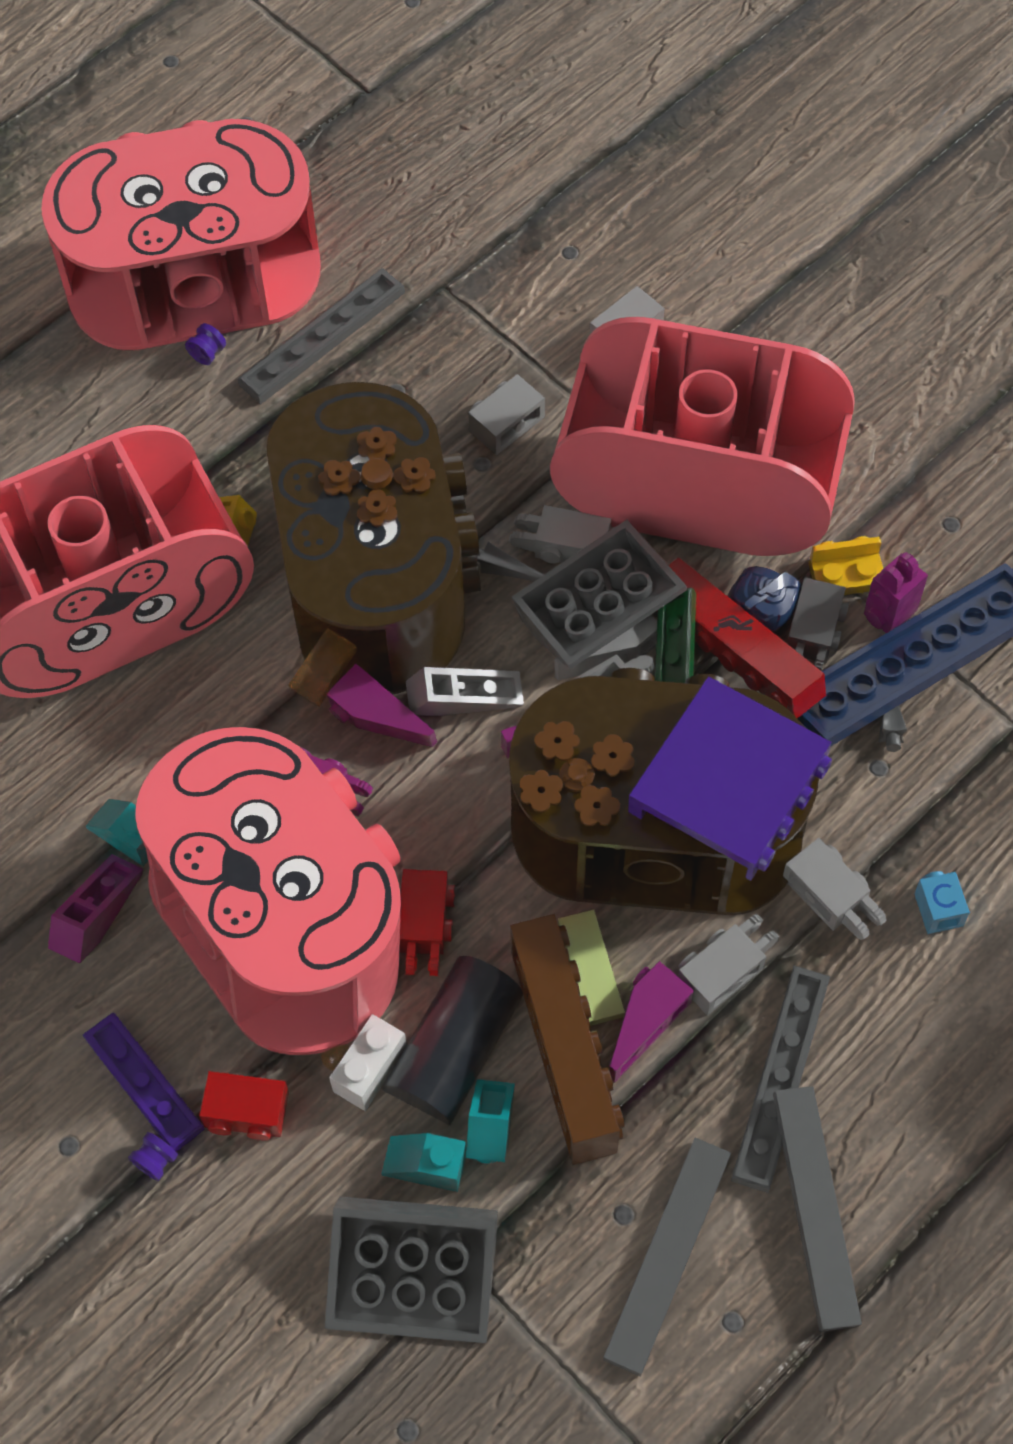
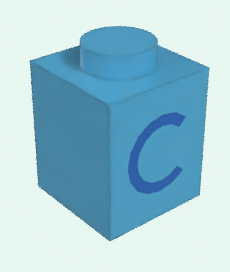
M935 871L923 876L919 880L914 895L927 934L963 927L970 911L956 872L944 874L942 871Z

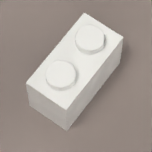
M372 1014L329 1077L333 1092L366 1111L407 1045L405 1033Z

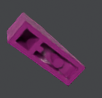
M357 664L327 693L331 704L329 710L342 723L348 720L356 728L433 747L437 743L435 731Z
M111 854L51 915L48 949L77 963H81L105 936L141 878L143 868Z
M660 961L652 969L645 967L633 980V991L610 1065V1075L614 1083L692 1003L694 990Z

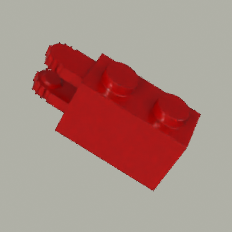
M403 869L400 895L399 953H407L406 975H415L418 964L417 953L430 954V959L428 960L429 976H439L440 955H444V943L452 941L453 920L446 919L447 907H454L455 885L449 884L448 871Z

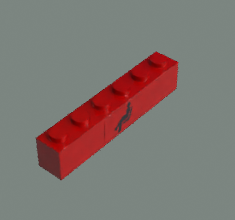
M679 557L668 565L684 582L687 588H693L696 591L695 640L703 651H710L720 660L726 670L729 672L734 671L742 677L751 690L759 691L776 700L795 715L796 718L800 717L826 696L825 674Z

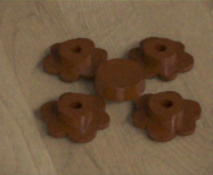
M373 427L370 432H361L357 436V443L360 446L358 448L359 455L369 459L363 465L361 475L358 470L353 469L350 461L339 463L336 460H330L325 463L324 472H321L318 476L319 482L324 484L325 493L331 496L337 495L340 492L343 494L351 493L353 490L352 486L358 484L360 480L365 486L374 489L368 494V497L363 496L358 500L360 508L357 511V518L360 522H371V525L374 527H380L384 522H392L397 518V510L394 507L396 499L393 496H386L384 491L380 490L389 485L393 478L396 483L401 484L402 490L405 492L415 490L418 493H424L429 490L430 481L434 480L436 476L435 471L430 468V462L423 457L416 458L414 461L404 459L401 462V467L397 468L393 473L385 458L395 454L394 445L397 438L392 431L383 432L380 427Z
M562 721L557 725L553 722L546 723L543 731L535 736L534 743L536 747L543 750L544 758L551 760L556 757L558 760L566 762L560 769V777L555 775L549 776L545 770H538L535 776H523L520 780V788L523 791L520 796L522 803L531 804L535 812H546L550 808V804L557 805L560 803L561 795L559 792L564 785L569 791L581 792V798L575 801L574 807L580 813V821L585 826H594L597 823L603 826L610 824L611 816L618 814L620 811V802L615 797H612V791L609 788L602 787L598 790V788L591 785L595 776L594 769L597 771L606 770V774L611 777L617 776L619 771H630L634 766V758L631 756L633 746L628 742L623 743L618 735L610 734L605 737L604 742H596L593 745L594 755L591 759V764L584 759H571L574 754L573 748L578 747L580 743L579 737L574 734V726L567 721Z

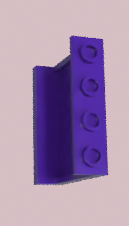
M708 676L629 795L628 812L640 819L648 812L747 867L746 878L751 881L758 869L764 872L769 866L775 854V850L771 848L777 838L785 840L795 821L791 816L798 807L803 810L809 802L814 791L810 787L814 779L817 777L822 780L833 760L828 757L832 742Z

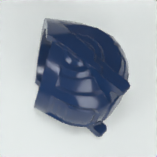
M753 566L743 570L731 587L728 597L770 631L775 632L780 630L791 619L797 607L802 586L795 577L786 572L779 574L768 568Z

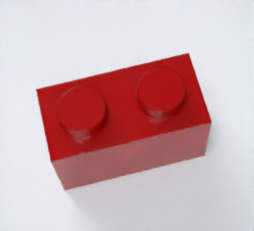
M208 1071L200 1111V1119L204 1128H208V1131L213 1134L223 1136L231 1135L232 1131L247 1133L249 1138L261 1141L270 1140V1136L281 1137L289 1096L286 1081Z

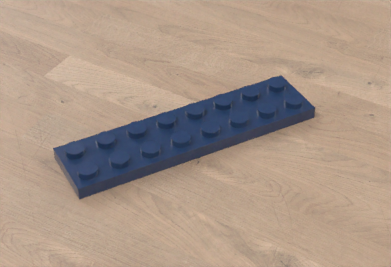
M1006 563L1002 564L822 671L825 674L826 696L797 719L808 730L831 741V746L1013 637V569Z

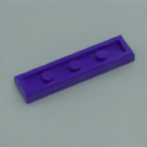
M114 1012L82 1035L161 1139L175 1151H178L205 1130L198 1118Z

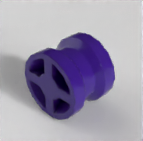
M203 323L197 328L196 336L189 337L184 345L193 359L203 365H210L215 359L214 354L225 348L226 340L216 328Z
M147 1132L142 1138V1146L139 1150L132 1151L128 1156V1160L147 1176L159 1181L164 1175V1167L167 1163L174 1162L178 1154L162 1139Z

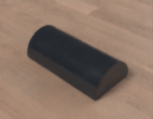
M459 956L385 1081L382 1090L450 1126L523 997L521 987L510 976L495 966L471 956Z

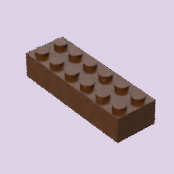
M555 914L510 925L511 955L523 991V997L571 1163L576 1165L617 1154L619 1140L623 1139L622 1128H625L624 1119L619 1104L612 1106L611 1103L612 1096L610 1091H613L611 1075L607 1067L601 1069L599 1055L602 1054L601 1042L597 1031L590 1032L589 1018H591V1010L586 995L580 996L578 985L581 982L580 973L576 961H570L567 948L570 947V941L565 925L558 926Z

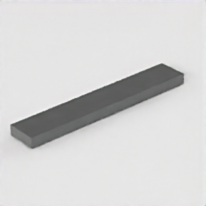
M381 268L238 378L239 386L261 405L405 293L404 285Z
M793 966L731 1182L769 1193L782 1148L773 1093L776 1090L799 1088L830 976Z
M814 1087L776 1090L773 1093V1099L819 1332L859 1327L862 1325Z
M696 1137L694 1138L603 1357L604 1361L641 1377L726 1169L731 1152Z

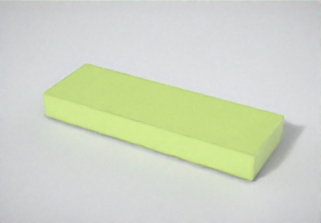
M590 910L558 918V926L565 925L568 933L570 947L567 949L570 961L575 960L581 978V982L578 983L580 996L586 995L591 1010L590 1026L625 1017V1011L595 911Z

